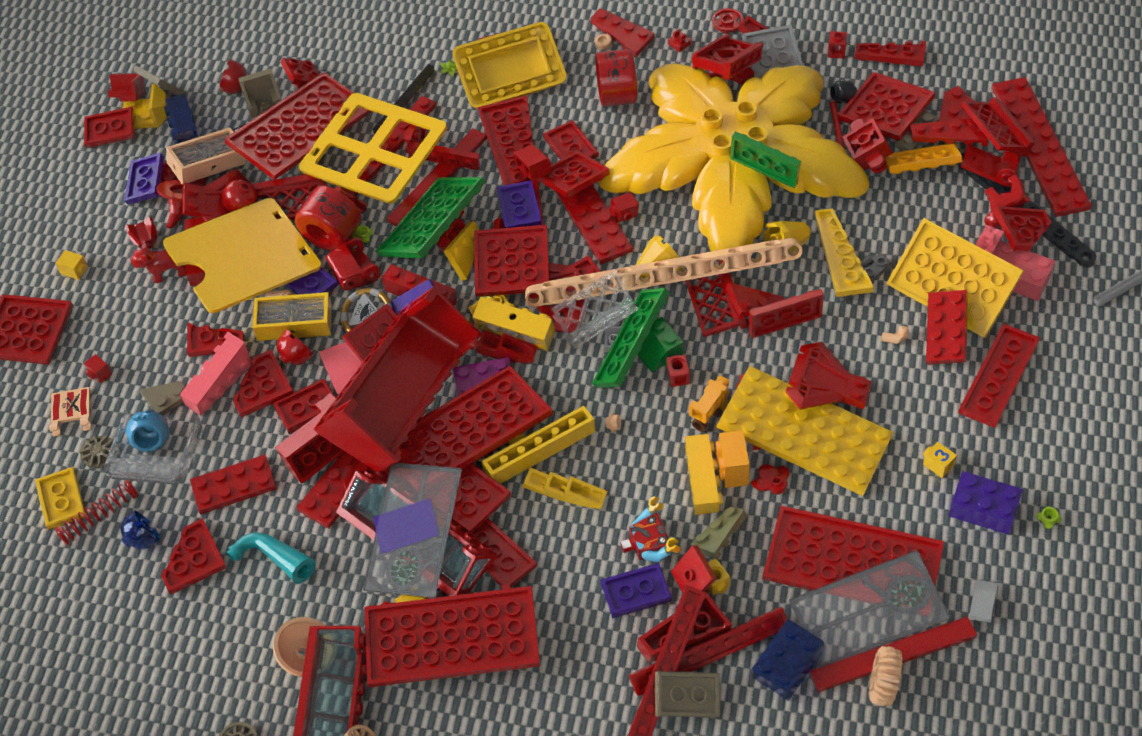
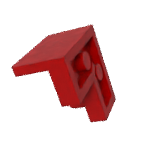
M110 74L111 88L107 91L108 98L119 97L120 102L137 101L146 93L144 77L139 74Z

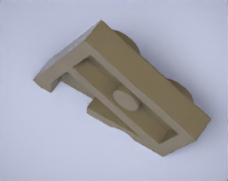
M181 381L144 388L139 390V392L154 411L165 415L183 403L180 394L185 386Z

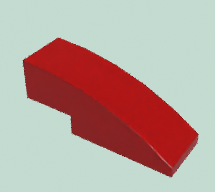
M483 329L482 335L479 338V344L474 352L496 359L509 357L510 362L532 363L538 346L505 333L499 336Z

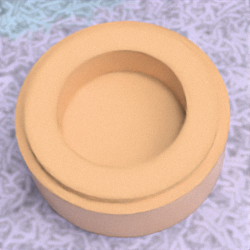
M607 34L598 35L595 38V46L599 50H607L612 46V39Z

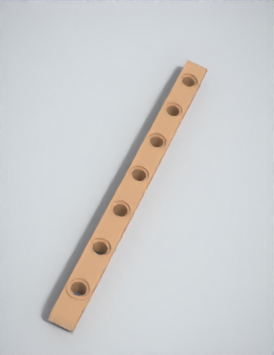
M794 238L772 240L552 280L529 286L525 291L526 303L532 307L552 305L778 264L798 259L802 255V247ZM791 246H797L795 251H788ZM753 253H760L758 258H751ZM716 260H723L722 264L714 265ZM680 266L686 267L683 272L677 271V268ZM642 273L649 274L645 279L640 278ZM607 279L612 281L610 285H604L603 282ZM569 286L575 287V290L573 292L566 291V288ZM531 293H536L539 295L535 299L529 297Z

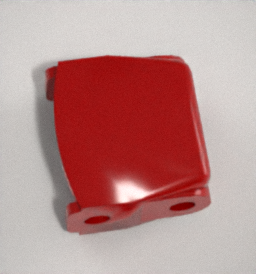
M357 237L344 242L326 256L330 270L344 291L367 286L378 281V278L381 276L378 265H374L368 256L362 252L364 250L363 242Z

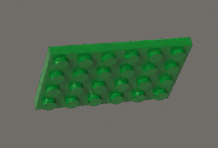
M482 177L437 178L376 249L377 255L379 257L402 258L425 257L429 252L428 250L439 241V237L450 228V224L460 216V212L471 203V199L481 191L482 186L486 183Z

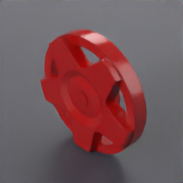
M732 8L720 9L712 17L713 27L723 34L737 31L739 24L743 21V15L738 10Z

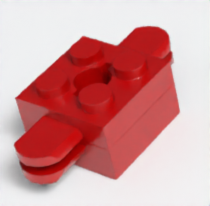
M873 118L867 122L862 119L855 120L850 125L851 132L842 136L848 150L863 170L870 168L875 174L883 172L887 168L885 158L893 154L885 136Z

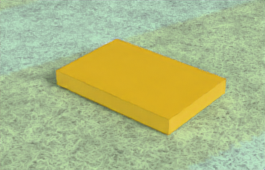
M73 467L35 479L45 525L48 530L64 525L65 521L72 522L71 517L79 520L78 512L86 516L76 472Z

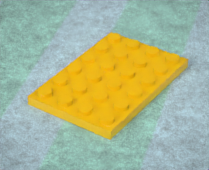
M923 218L886 284L927 307L928 293L967 290V329L986 338L1024 271Z

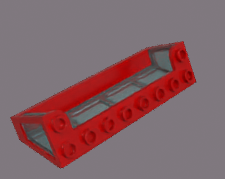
M365 469L355 472L336 513L376 541L377 533L373 517L382 514L390 477L387 476L388 473L385 471L376 472L375 470ZM394 479L386 513L417 503V494L402 487L401 482ZM435 510L441 538H443L447 518L443 512ZM451 521L437 587L448 596L469 594L497 554L491 550L492 548L488 544L479 542L474 534L465 532L461 529L460 524ZM435 543L420 551L424 565L430 560L438 562L442 544ZM403 556V559L411 563L412 559ZM434 564L429 565L422 572L421 576L433 583L437 570Z
M310 626L293 736H344L351 727L360 725V722H358L359 715L363 713L361 698L362 695H365L366 691L364 675H367L366 638L360 626Z

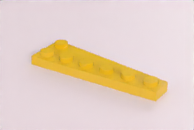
M833 208L816 210L814 216L836 297L873 292L874 286L866 271L863 270L859 257L857 258L854 253V248L850 245L847 239L848 236L842 229V225Z

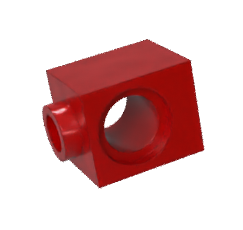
M830 31L828 58L845 59L847 32Z
M674 355L667 357L666 369L670 386L676 387L690 384V373L686 356Z

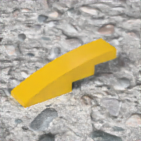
M531 467L522 485L526 489L560 501L599 510L602 508L607 491L570 476L567 479L553 472H550L548 475Z

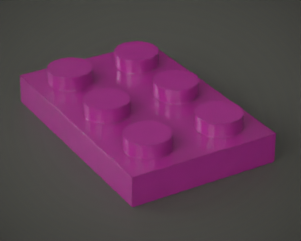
M509 357L455 367L453 372L458 396L511 366Z

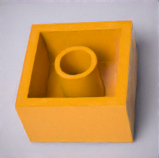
M743 430L719 433V441H716V461L720 468V481H724L725 488L749 485V459Z

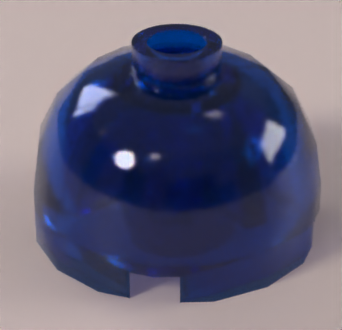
M132 510L122 520L120 525V532L123 536L121 540L128 548L132 546L138 550L148 549L160 540L161 537L155 527L152 530L149 525L150 521L137 510Z

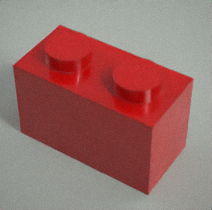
M533 144L513 152L517 167L530 180L535 181L551 173L549 157L545 156Z

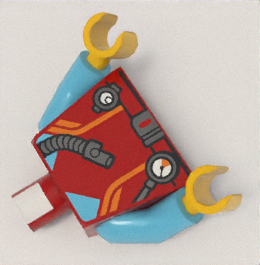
M651 497L649 500L650 507H647L629 527L630 539L620 541L623 553L635 550L639 560L658 563L672 555V552H680V547L675 545L679 541L675 538H668L659 514L655 513V510L660 511L663 509V503L659 502L656 505L659 501L658 497Z

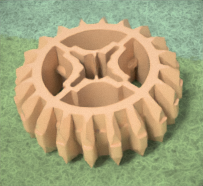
M882 646L876 653L872 666L869 698L872 703L879 706L892 705L898 691L903 658L901 651L894 649V647Z

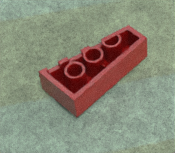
M707 592L685 649L723 633L732 627V623ZM674 614L638 638L637 648L649 664L657 660Z

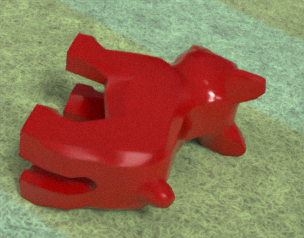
M1013 175L1008 178V182L1012 184L1010 185L1011 192L999 194L993 187L984 191L990 201L991 209L984 219L985 225L1001 229L993 212L996 206L1020 208L1025 202H1030V198L1026 195L1024 185L1018 176Z
M145 241L142 242L141 248L135 250L133 256H131L130 261L133 267L146 268L153 275L154 283L163 282L162 273L170 268L177 270L179 277L186 276V265L176 266L166 250L153 252L148 248Z

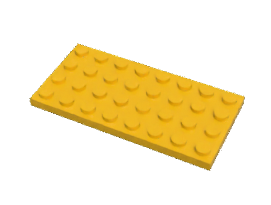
M749 366L722 414L717 428L725 432L743 430L746 442L863 496L894 432L832 403L800 410L785 393L787 387H792L791 385Z

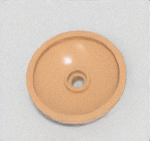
M297 617L285 622L278 629L273 641V652L277 662L285 671L297 677H302L305 655H300L299 651H303L306 654L310 626H326L322 622L309 617ZM323 631L325 635L334 637L331 631ZM325 644L322 668L316 670V675L324 673L332 665L336 656V644Z

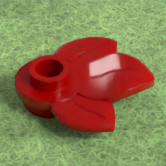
M765 464L761 465L758 469L760 477L750 482L759 491L770 490L773 494L778 495L786 491L788 486L787 478L790 473L784 465L776 469L772 465Z

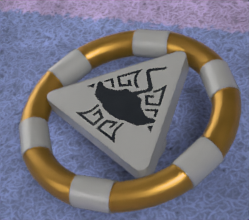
M363 288L351 294L344 302L340 313L341 324L344 330L349 332L353 329L352 327L357 326L378 310L367 295L379 297L385 305L388 304L392 309L388 296L375 288ZM361 297L348 323V309L354 301Z

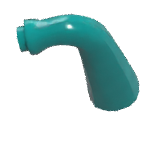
M253 532L242 536L235 544L228 547L229 550L226 552L232 561H240L245 551L257 548L278 565L295 584L305 582L313 574L316 567L314 559L282 541L260 532Z

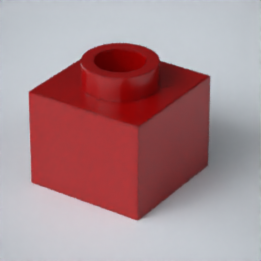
M96 354L84 362L87 369L85 373L91 380L95 379L101 384L112 375L107 363Z

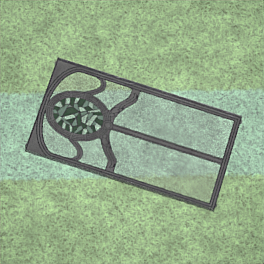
M405 463L391 464L364 582V591L435 598L460 482L461 468Z
M918 550L789 599L819 668L875 649L950 619V614L947 612Z

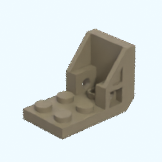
M271 68L238 78L251 120L282 100Z

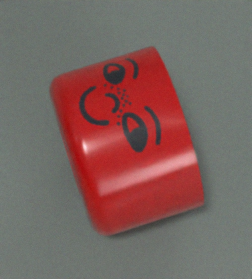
M623 49L595 53L601 107L635 103L638 97L635 62L631 50Z
M326 186L316 187L295 216V223L300 233L315 246L328 251H333L348 241L362 221L360 210L350 198L340 191Z

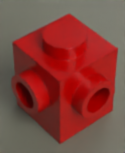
M629 192L612 198L609 211L618 223L628 221L631 218L637 217L639 203L632 193Z

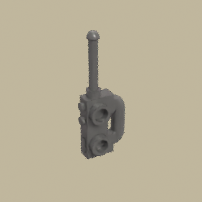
M880 253L878 255L870 254L861 260V266L868 274L872 284L892 264V261ZM851 295L840 297V302L844 303Z

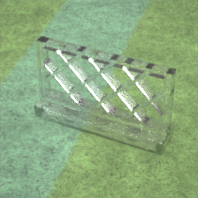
M614 269L553 307L552 311L565 333L568 343L573 348H577L639 308L630 296L617 270ZM615 276L617 279L615 288L608 287V280ZM596 287L602 288L599 298L591 296L592 290ZM605 290L614 291L611 300L603 299ZM618 292L625 294L627 299L622 302H615ZM580 297L586 298L583 308L575 306L576 300ZM590 299L598 301L595 310L587 309ZM602 302L610 304L606 312H599ZM564 307L570 308L567 318L561 317L558 311ZM574 309L582 311L579 320L571 319ZM586 312L594 313L592 320L589 322L583 321ZM569 323H578L576 330L569 333Z

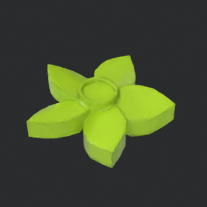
M452 59L448 61V64L440 63L443 67L441 74L448 72L449 75L454 76V71H457V67Z

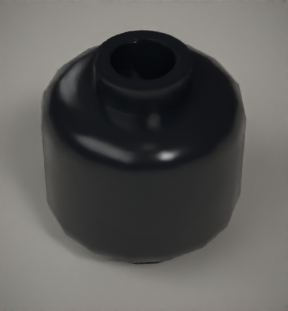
M838 80L830 88V96L836 103H848L851 98L855 97L857 88L849 80Z

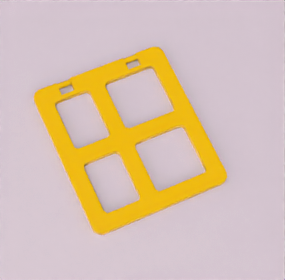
M353 93L320 135L310 152L300 162L299 169L304 174L392 204L397 201L443 136L447 126L442 120L363 94ZM360 107L388 116L369 143H363L339 134ZM349 110L346 116H343V113ZM401 121L430 130L411 158L380 149ZM330 146L360 155L347 173L343 174L317 164ZM317 149L320 150L316 156H313ZM375 160L402 170L390 188L385 189L359 179L371 161Z

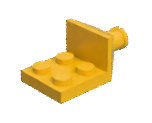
M152 84L150 99L123 102V108L132 106L135 109V129L156 128L168 118L170 111H182V100L180 97L167 98L166 93L160 87Z

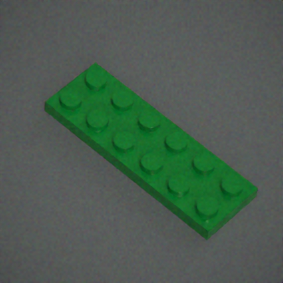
M666 288L641 290L592 382L596 388L620 387L624 383L628 370L633 366L637 353L640 352L645 338L649 335L654 321L658 318V313L667 301L666 298L670 292Z

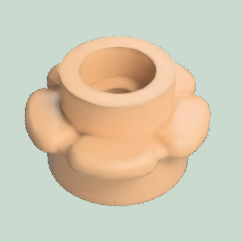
M612 413L606 418V427L611 432L621 429L619 414L614 415Z

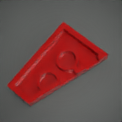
M187 323L188 357L215 354L213 350L217 345L221 346L226 340L224 336L227 332L244 341V333L241 330L213 329L206 325L199 327L194 326L192 323Z

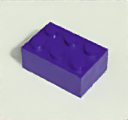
M962 471L951 503L949 517L1009 535L1023 489Z

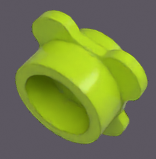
M360 225L355 230L353 238L357 237L363 243H368L370 236L374 232L366 225Z
M1046 507L1042 510V513L1039 512L1036 515L1037 520L1041 521L1047 529L1053 528L1054 524L1060 523L1062 520L1058 511L1053 507Z

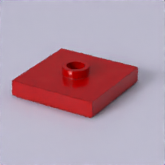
M692 545L671 570L682 593L685 585L706 592L717 579L698 545Z

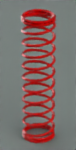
M126 479V481L124 480L126 487H124L122 484H119L118 486L121 494L116 489H112V494L114 498L111 495L105 493V498L108 504L102 498H99L98 501L101 508L95 503H92V508L94 512L89 508L85 507V512L88 518L83 513L78 512L80 521L77 520L75 517H71L74 527L69 522L65 521L64 524L68 533L61 526L55 528L56 533L66 546L70 545V542L68 541L64 533L72 541H75L67 524L80 537L81 533L79 532L74 520H76L81 525V527L86 532H88V529L85 526L80 514L93 527H95L93 521L91 520L87 512V510H89L95 516V518L102 523L99 515L97 514L94 508V505L106 516V518H108V515L105 509L103 508L101 501L104 502L113 513H115L107 496H109L118 505V507L122 509L119 501L117 500L114 494V491L127 504L128 501L124 496L121 487H123L133 499L139 497L137 490L128 479Z

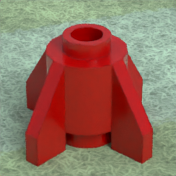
M148 217L144 222L136 225H125L130 240L139 248H141L143 241L147 243L149 249L156 243L157 229L152 217Z

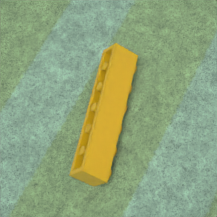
M582 406L482 460L484 473L501 484L595 433L594 418L586 407Z

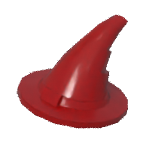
M180 180L164 181L157 186V193L167 198L168 204H170V215L165 226L168 229H172L183 216V185ZM194 181L189 182L190 184L202 186L201 184L196 183Z

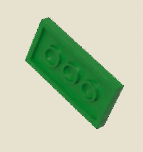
M734 132L731 140V160L795 189L799 180L801 161L760 141L749 138L745 134Z

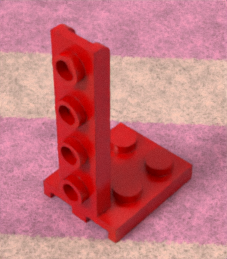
M416 108L415 112L424 114L423 109ZM409 124L403 141L407 142L405 153H409L408 158L413 156L428 135V129ZM435 145L426 160L435 163L480 170L479 154Z

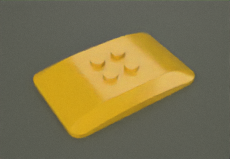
M537 22L459 45L454 48L452 53L469 104L476 109L477 107L530 95L560 85L566 80V71L551 30L545 22Z

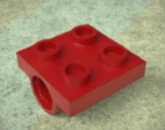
M282 58L281 65L297 90L319 76L311 61Z

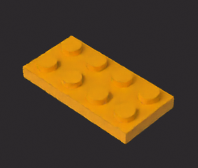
M954 143L893 152L885 160L890 173L901 174L903 171H919L922 168L934 169L941 165L953 166L962 162V155Z

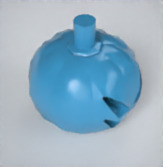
M153 410L135 413L125 430L131 446L145 453L161 449L170 435L166 418Z

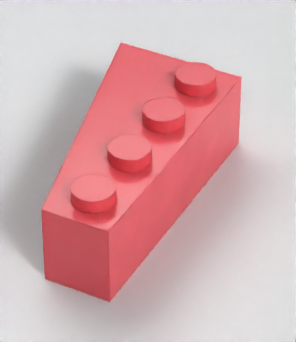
M229 332L224 336L226 339L221 346L217 345L213 350L215 355L211 360L204 362L199 376L195 374L180 394L184 405L199 415L209 410L212 404L222 397L225 391L236 383L238 378L251 366L252 361L245 342Z

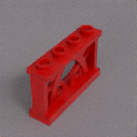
M725 34L694 52L692 55V68H702L723 75L724 79L729 80L761 60L763 43L756 42L752 44L731 38L730 34ZM734 54L733 57L721 58L719 55Z

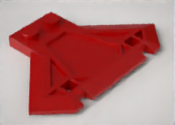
M237 169L230 171L206 186L185 182L183 185V215L202 218L207 222L230 212L225 209L221 202L223 189L229 182L234 180H244L250 184L252 183Z
M589 255L572 265L549 263V281L601 272ZM605 280L603 284L607 285L608 280ZM569 286L566 288V291L573 292L575 290V287ZM531 293L529 295V297L532 299H535L539 296L536 293ZM590 298L537 306V309L541 314L548 315L555 322L553 324L555 332L579 335Z
M822 341L801 345L799 351L803 354L798 353L788 383L792 387H787L785 392L795 405L802 410L841 401L864 409L872 381L849 373Z

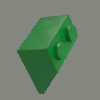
M660 317L654 321L650 333L645 338L642 348L637 355L652 373L666 365L667 357L683 355V341L665 319Z

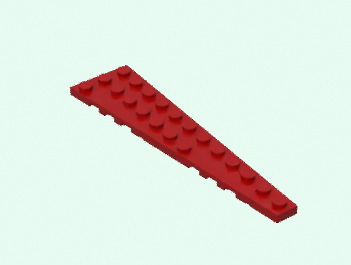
M527 95L477 107L503 185L531 181L517 167L513 153L533 144ZM538 180L532 181L541 223L544 225Z

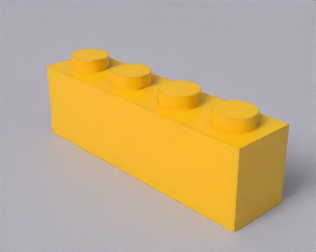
M709 434L685 436V451L695 515L718 513L719 505L723 504L722 493L717 491V487H720L719 475H715L714 470H717L716 458H712V453H715L714 442L709 440Z

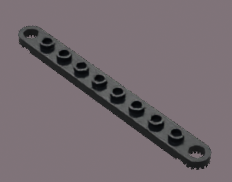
M962 162L957 163L960 169H963L967 175L983 188L993 187L999 194L1011 192V186H1004L962 168ZM1032 201L1025 202V204L1020 207L1029 209H1040ZM1049 216L1052 223L1042 236L1069 258L1074 259L1079 266L1086 268L1093 266L1097 258L1096 253ZM1087 255L1091 260H1084L1082 257Z

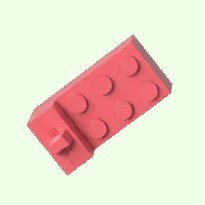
M986 225L975 245L1023 270L1024 273L1013 292L1039 301L1052 276L1055 260L1031 251H1013L1009 243L1002 241L1004 231Z

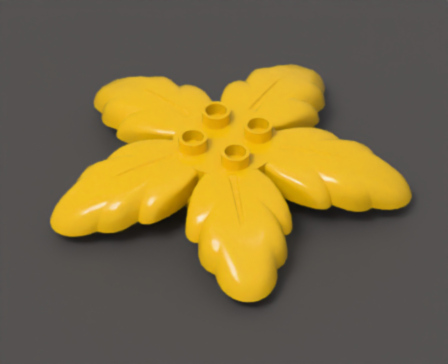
M671 63L655 69L649 77V86L652 89L651 100L660 107L658 111L659 116L669 123L657 125L645 135L630 139L604 165L609 168L610 175L598 181L599 186L607 192L623 193L631 191L635 194H644L659 187L664 191L674 190L698 177L692 195V206L695 210L699 211L698 227L701 233L707 237L710 251L753 244L754 238L761 234L765 224L764 212L770 210L772 206V197L767 178L792 193H803L806 190L823 198H830L835 195L855 198L862 196L869 189V179L865 171L847 154V151L838 142L825 139L813 128L801 125L812 117L811 109L820 103V92L824 88L822 75L815 69L804 65L774 67L769 69L762 78L748 79L739 91L737 102H733L732 91L724 79L720 77L711 78L706 70L702 68L693 69L692 66ZM734 132L745 134L749 138L760 141L801 161L799 180L795 189L731 160V140Z

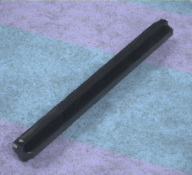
M427 64L393 105L404 108L434 73V66ZM384 115L372 128L374 134H376L388 116Z

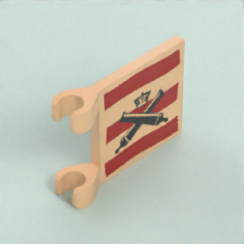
M89 387L51 394V423L49 429L53 437L61 435L60 423L80 420L83 431L91 430Z

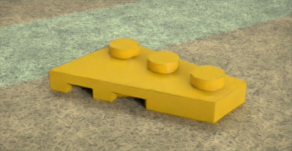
M474 221L468 222L444 250L445 255L461 281L467 280L475 259L474 230L480 229Z

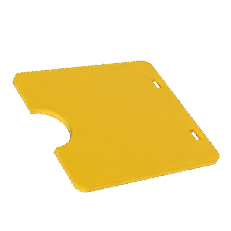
M266 198L165 238L163 241L164 248L176 266L196 265L205 272L204 280L194 287L193 290L210 313L225 310L314 273L321 268V262L272 198ZM279 214L281 218L277 220L274 215ZM305 249L308 254L303 256L300 251Z

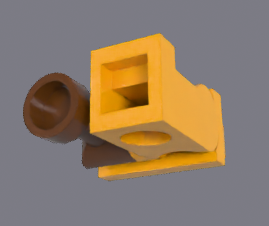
M719 375L715 381L710 379L698 402L693 400L690 403L689 416L694 418L692 425L698 431L704 432L708 427L710 417L719 416L720 409L723 411L726 409L727 397L729 396V391L727 390L729 380Z

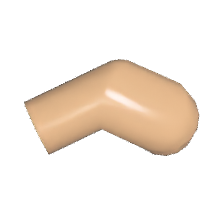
M900 326L898 332L894 334L883 332L881 341L898 344L908 338L909 329L906 326Z

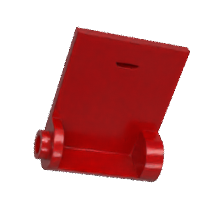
M967 145L961 167L1004 186H1010L1012 184L1008 182V178L1013 175L1017 176L1021 155L1018 151H1005L1000 158L972 145Z

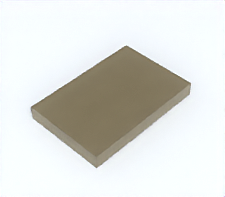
M135 66L133 70L135 73L183 99L187 98L188 94Z
M655 672V716L719 718L720 673Z

